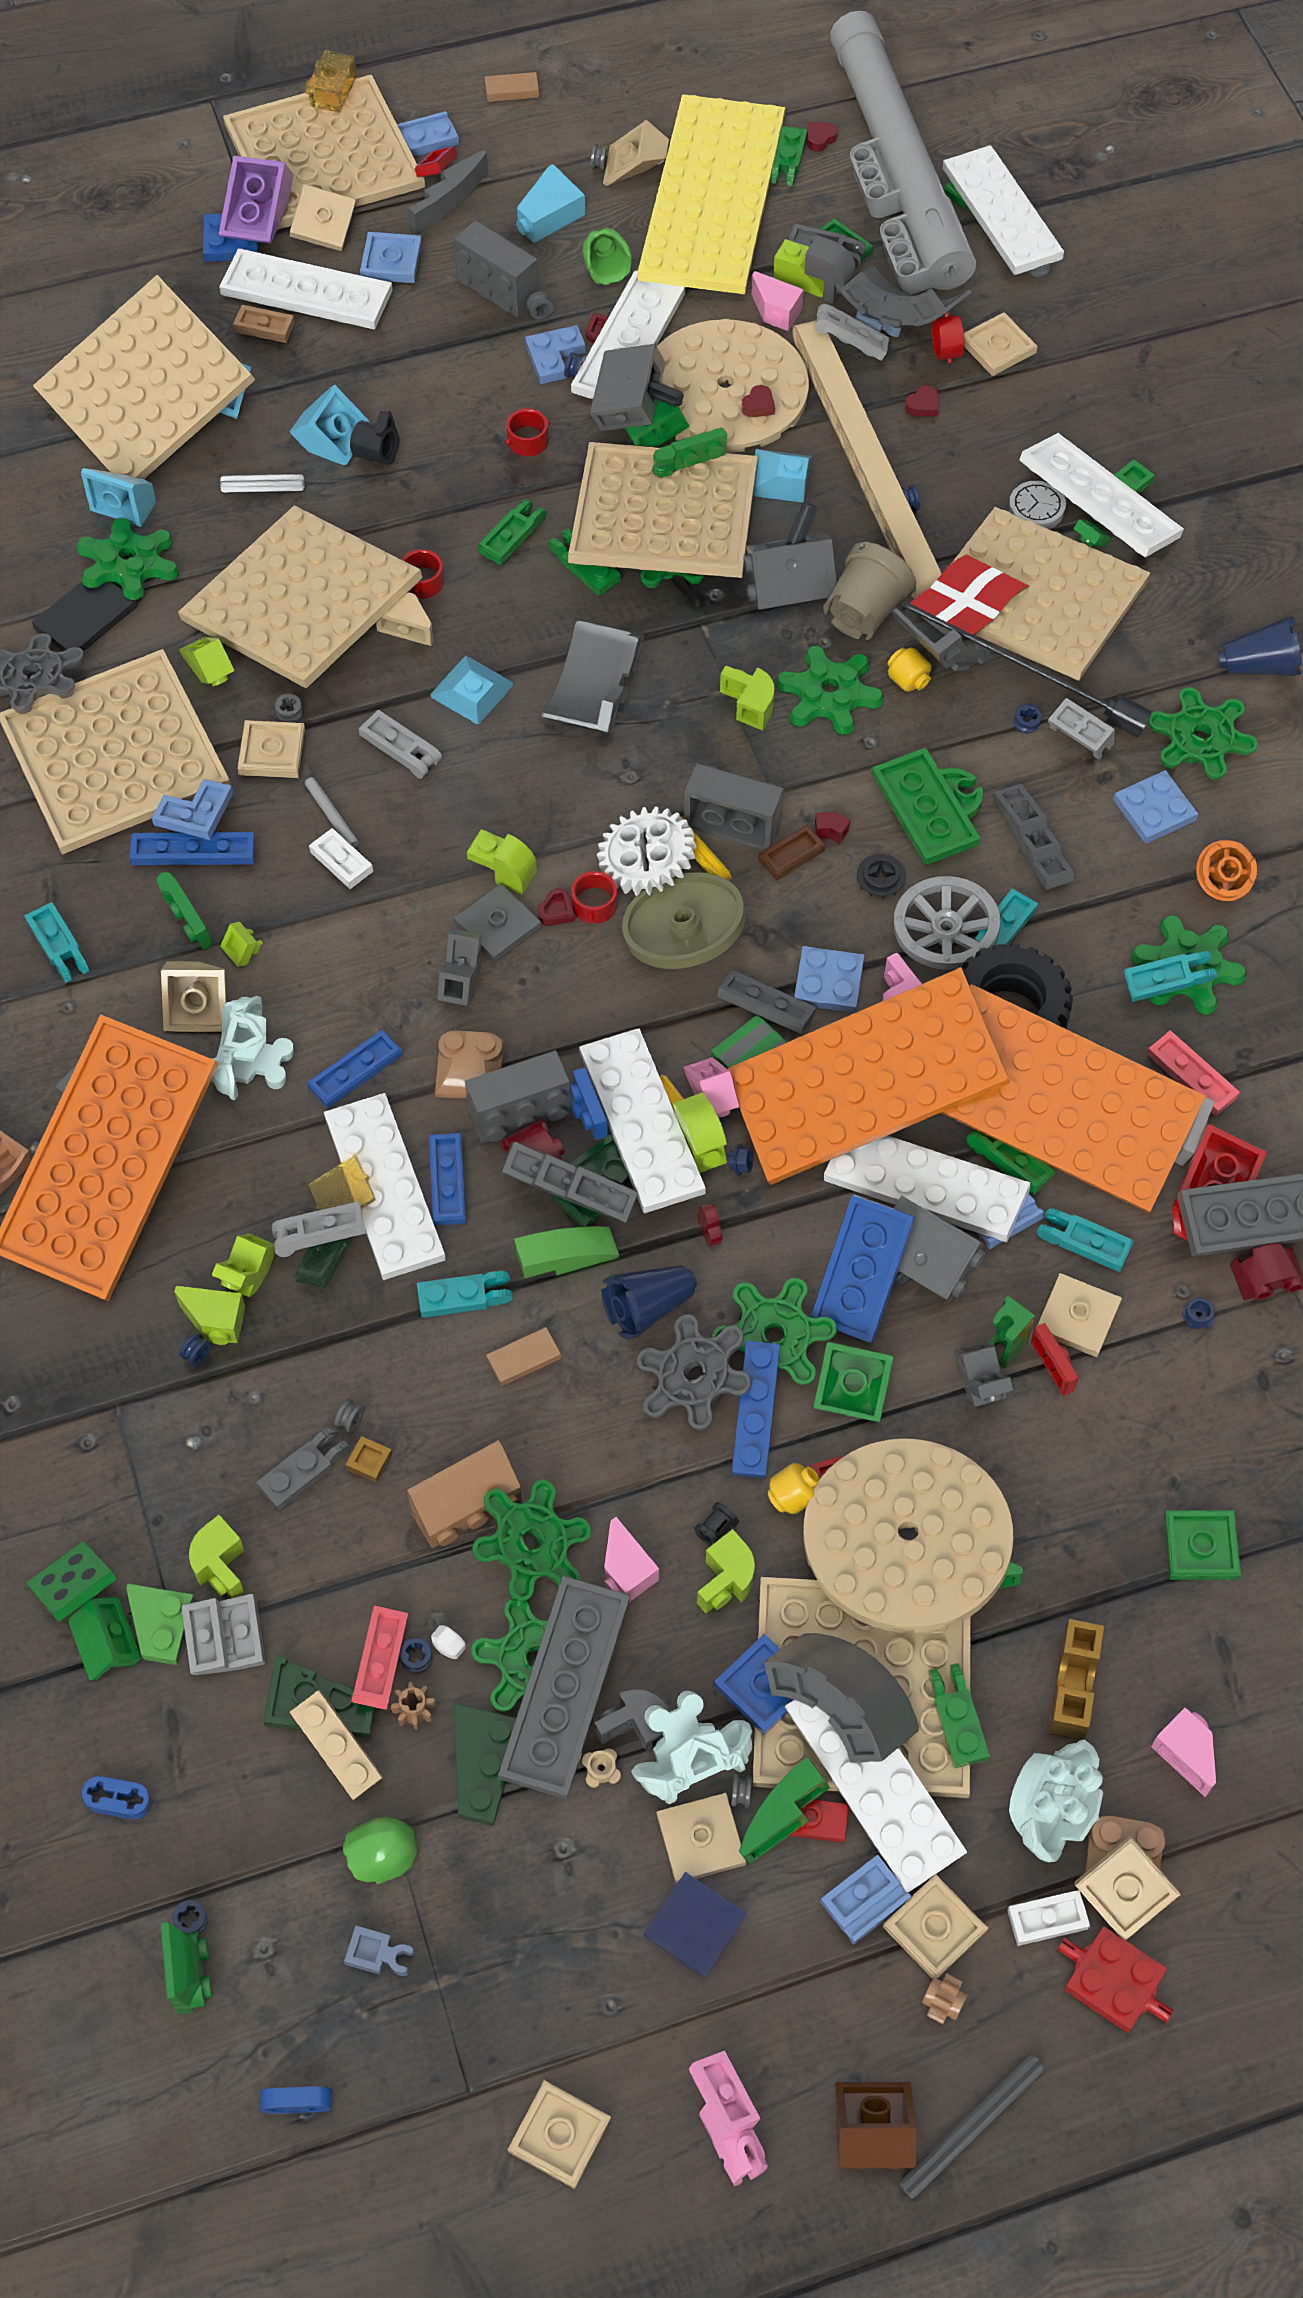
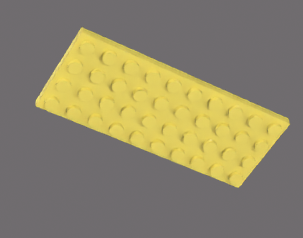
M682 94L638 269L637 281L745 294L770 185L780 130L784 122L785 107Z

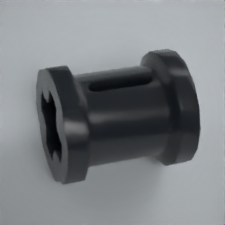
M719 1502L712 1506L713 1511L706 1520L694 1527L696 1535L710 1547L721 1539L731 1527H736L739 1524L738 1517L728 1507Z

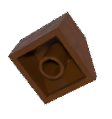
M835 2082L836 2138L839 2168L855 2170L864 2168H890L894 2170L916 2168L917 2123L911 2082Z

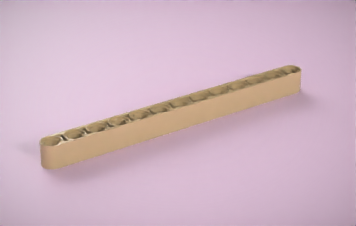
M816 320L794 325L792 332L796 348L805 363L807 372L890 550L903 559L911 568L916 578V589L911 594L915 599L934 584L941 576V571L829 334H822L816 330Z

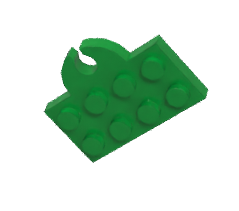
M926 747L872 767V777L925 866L980 845L981 838L970 819L975 817L981 808L983 789L982 787L976 788L971 794H964L959 791L961 787L971 788L976 785L977 778L973 774L957 768L939 770Z

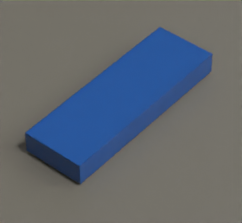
M382 1029L308 1081L307 1086L328 1109L403 1056L402 1049Z
M461 1133L429 1135L434 1226L466 1224Z

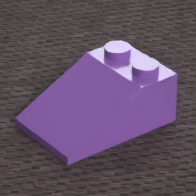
M233 155L218 234L220 237L272 243L289 201L294 175L285 162Z

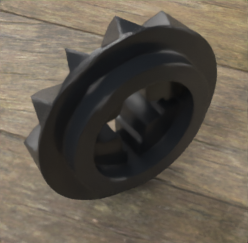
M875 854L865 858L857 869L856 880L860 884V889L868 891L870 897L874 894L880 895L882 899L890 894L895 896L897 891L903 888L906 879V872L902 863L886 854ZM879 869H881L883 876L886 877L884 883L879 882V879L876 878Z

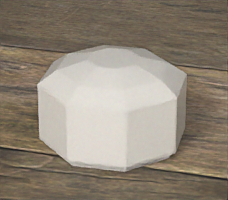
M439 1625L431 1635L434 1647L446 1657L458 1659L466 1649L465 1641L447 1626Z

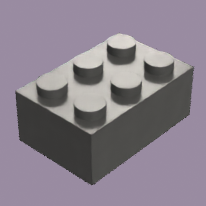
M475 220L454 238L457 279L463 285L477 291L482 297L499 305L504 311L520 317L528 310L526 305L528 297L539 291L538 259Z
M696 763L684 791V819L687 820L688 825L693 830L766 850L773 845L781 825L784 788L777 787L769 782L756 781L741 774L725 772L714 766Z
M556 1050L465 1080L468 1114L480 1143L499 1141L506 1135L541 1118L545 1122L549 1120L558 1121L571 1113L570 1082Z

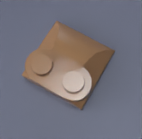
M449 1031L443 1034L438 1043L439 1056L435 1097L466 1099L465 1080L502 1068L504 1040L488 1032Z
M1099 1816L1100 1820L1096 1821L1089 1830L1084 1873L1130 1835L1155 1864L1161 1868L1162 1851L1165 1846L1164 1829L1155 1824L1115 1816Z

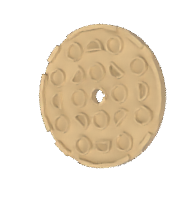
M709 320L684 327L669 335L657 346L666 362L661 383L684 394L683 404L679 408L690 427L675 436L677 441L721 427L727 433L726 453L745 452L746 447L758 444L763 447L781 438V433L789 427L793 428L805 410L809 390V378L805 363L797 350L786 339L770 329L756 323L739 320ZM726 380L731 385L728 388L719 386L722 383H726ZM765 385L769 387L775 404V415L745 416L741 411L743 397L749 395L754 386Z
M892 1439L875 1442L852 1451L827 1470L819 1480V1484L815 1486L813 1498L808 1501L804 1517L803 1542L808 1565H810L817 1578L819 1587L840 1609L855 1619L887 1631H892L893 1628L914 1630V1633L943 1629L944 1625L961 1618L965 1620L979 1611L993 1597L1002 1584L1010 1564L1013 1548V1524L1002 1492L987 1472L973 1460L952 1448L938 1443L918 1439ZM914 1527L915 1532L918 1534L915 1539L905 1540L899 1536L898 1531Z

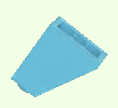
M554 164L550 165L517 207L518 220L516 225L519 232L535 243L585 215V195Z

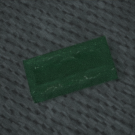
M353 1237L309 1247L294 1273L296 1281L326 1288L353 1241Z

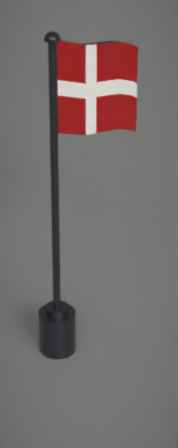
M967 554L950 564L929 589L913 601L905 600L902 603L904 611L908 609L950 631L955 629L962 637L1104 707L1105 711L1103 714L1108 716L1106 719L1107 723L1137 738L1141 735L1150 718L1151 710L1121 695L1118 696L1117 700L1111 698L1108 703L975 637L974 635L994 621L1012 598L1028 589L1029 585Z

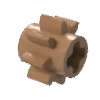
M409 1682L408 1688L404 1691L395 1690L399 1703H393L391 1710L392 1713H401L398 1718L400 1726L408 1722L413 1724L414 1729L417 1730L418 1723L424 1719L428 1722L432 1721L428 1709L436 1707L434 1698L425 1699L429 1692L426 1685L418 1689L413 1686L412 1682ZM417 1701V1709L410 1710V1702Z
M946 1973L943 1981L934 1977L922 2001L923 2004L930 2007L927 2016L941 2024L944 2023L947 2016L956 2020L968 1995L959 1990L963 1981Z

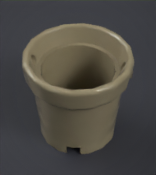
M856 543L850 549L845 559V568L829 598L823 605L824 613L826 615L829 610L834 615L831 623L844 634L855 639H859L862 634H867L866 640H869L898 604L903 603L915 591L916 578L911 568L903 559L891 550L875 543Z

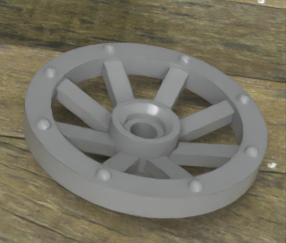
M939 876L915 884L900 898L894 913V933L900 947L909 957L931 968L945 970L962 968L963 962L971 956L975 958L977 951L983 948H987L988 951L992 950V946L995 945L999 935L1000 914L994 899L981 886L959 877ZM942 891L941 910L936 912L925 900L924 896ZM951 892L961 893L970 897L957 912L951 910ZM915 903L930 922L909 918L906 915ZM978 904L986 913L987 918L962 923ZM906 928L929 933V935L915 942L910 937ZM988 929L980 942L964 935L965 933ZM939 943L942 945V954L928 951L926 948ZM957 943L969 950L952 954V944Z

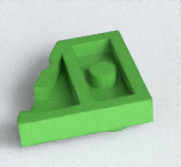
M127 1584V1594L142 1658L144 1660L178 1665L185 1639L182 1605L194 1603L193 1594Z

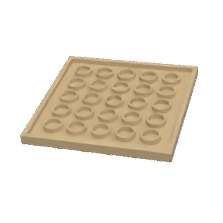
M372 74L223 116L224 125L239 156L285 162L294 174L289 201L277 230L292 226L304 184L356 199L355 207L425 188L424 177L417 178L414 169L417 163Z
M156 275L38 380L33 387L111 473L145 479L252 384L255 379L164 281Z
M589 442L568 553V563L742 578L744 568L743 556L746 553L757 456L726 453V455L678 469L671 476L661 478L655 476L652 472L653 465L656 463L653 459V454L658 448Z
M294 505L181 608L178 614L185 623L213 638H219L227 646L307 688L422 579L420 569Z
M994 507L954 559L956 561L967 554L1029 585L1028 589L1012 598L994 621L975 636L1078 681L1143 590L1150 577V572L1138 566L1126 563L1112 555L1091 548L1084 543L1077 542L1058 532L1037 525L1032 521L1020 519L1018 516Z
M163 649L75 683L74 693L68 698L46 694L37 698L33 703L31 711L26 714H19L13 708L0 712L1 726L61 854L152 819L163 795L192 802L203 779L231 785Z
M761 1577L758 1639L765 1634L775 1645L782 1649L802 1634L819 1633L853 1643L876 1658L897 1680L915 1712L919 1731L902 1744L899 1749L930 1796L969 1798L970 1765L955 1769L953 1767L933 1702L934 1693L929 1679V1670L938 1669L942 1677L944 1693L949 1694L956 1692L950 1677V1665L958 1663L962 1670L966 1689L970 1691V1617L965 1620L961 1618L944 1625L943 1629L930 1632L914 1633V1630L894 1628L892 1631H887L863 1623L848 1615L827 1597L819 1587L818 1580ZM789 1713L765 1736L755 1727L752 1787L775 1788L794 1767L808 1757L830 1786V1789L827 1791H839Z

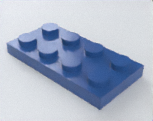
M852 1195L811 1318L829 1317L836 1323L837 1331L869 1343H874L916 1216L857 1195Z

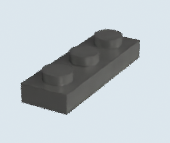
M734 970L729 973L719 986L717 997L800 1034L808 1026L816 1011L815 1006Z

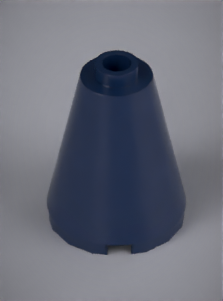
M1293 616L1286 617L1223 644L1224 650L1218 651L1221 669L1227 668V673L1301 675V669L1296 667L1301 666L1297 632L1293 633V627L1289 626L1295 624Z
M682 1265L615 1274L603 1280L602 1283H607V1287L601 1289V1296L611 1324L618 1323L623 1330L618 1333L621 1337L629 1340L641 1335L691 1298L695 1293L697 1281L694 1273Z

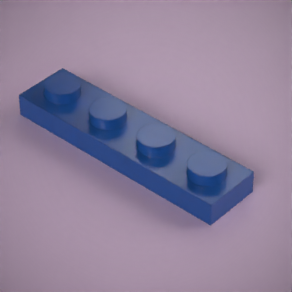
M214 832L210 840L185 833H132L130 862L131 865L254 864L255 835L254 832Z
M746 1341L743 1372L749 1375L752 1383L750 1391L746 1395L740 1396L732 1475L766 1479L780 1344Z

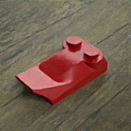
M1208 1124L1203 1130L1178 1192L1186 1189L1256 1180L1267 1152ZM1176 1196L1172 1206L1173 1233L1188 1241Z

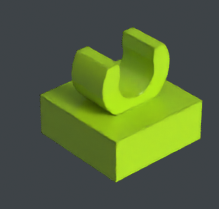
M241 922L230 923L220 946L237 967L247 965L251 955L257 954L263 944L261 940L256 941L252 937L254 931L246 929Z

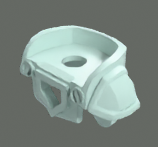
M260 996L241 997L238 1000L225 1003L222 1009L220 1046L217 1057L212 1058L219 1065L211 1082L215 1084L218 1091L229 1095L232 1100L238 1097L236 1082L248 1084L256 1074L264 1075L267 1085L272 1089L283 1087L286 1081V1072L280 1064L281 1062L291 1060L293 1057V1043L287 1038H279L273 1045L266 1044V1018L262 1017L263 1006Z
M692 1691L682 1692L677 1699L678 1708L671 1712H668L659 1705L650 1706L646 1710L644 1716L646 1723L652 1730L656 1732L662 1731L664 1738L660 1739L653 1748L657 1762L639 1763L632 1769L634 1778L641 1783L648 1793L658 1796L668 1804L674 1803L677 1800V1794L688 1789L691 1784L715 1773L735 1769L739 1772L746 1770L744 1764L749 1761L748 1756L752 1750V1729L748 1722L734 1720L720 1731L715 1730L712 1723H698L696 1716L703 1709V1700Z
M1086 1740L1067 1744L1059 1751H1055L1054 1755L1034 1753L1022 1768L1014 1786L1009 1807L1012 1822L1022 1836L1023 1844L1045 1862L1057 1861L1062 1854L1061 1851L1066 1844V1840L1083 1841L1093 1824L1100 1820L1099 1811L1103 1791L1098 1788L1102 1784L1103 1776L1097 1770L1099 1766L1097 1752Z

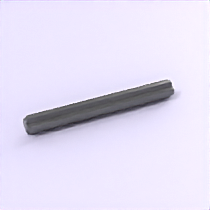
M1031 2054L1023 2060L916 2165V2168H913L901 2180L900 2187L907 2196L912 2199L915 2198L1044 2071V2066L1037 2057Z

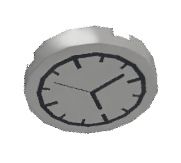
M1029 481L1020 484L1013 490L1009 499V512L1025 521H1032L1047 529H1051L1059 524L1066 510L1064 495L1044 481Z

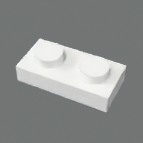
M333 828L309 845L310 853L349 889L373 872L372 864Z
M1080 1890L1009 1906L1007 1909L1017 1946L1088 1930L1090 1927Z

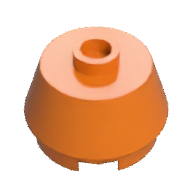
M1219 840L1208 845L1200 854L1196 866L1197 878L1203 890L1211 897L1221 901H1233L1246 895L1252 888L1257 875V863L1249 850L1241 843L1232 840Z

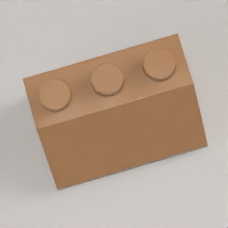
M499 1440L407 1490L412 1516L431 1548L439 1544L440 1546L448 1545L458 1537L459 1533L468 1528L477 1529L488 1521V1517L492 1516L484 1507V1496L488 1491L500 1489L507 1494L509 1499L517 1504L522 1499L520 1484Z

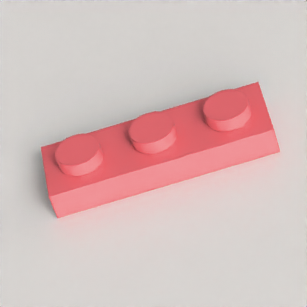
M1171 1030L1148 1048L1146 1055L1176 1082L1214 1101L1211 1113L1215 1117L1238 1099L1240 1092Z
M374 1605L351 1702L387 1709L408 1613Z

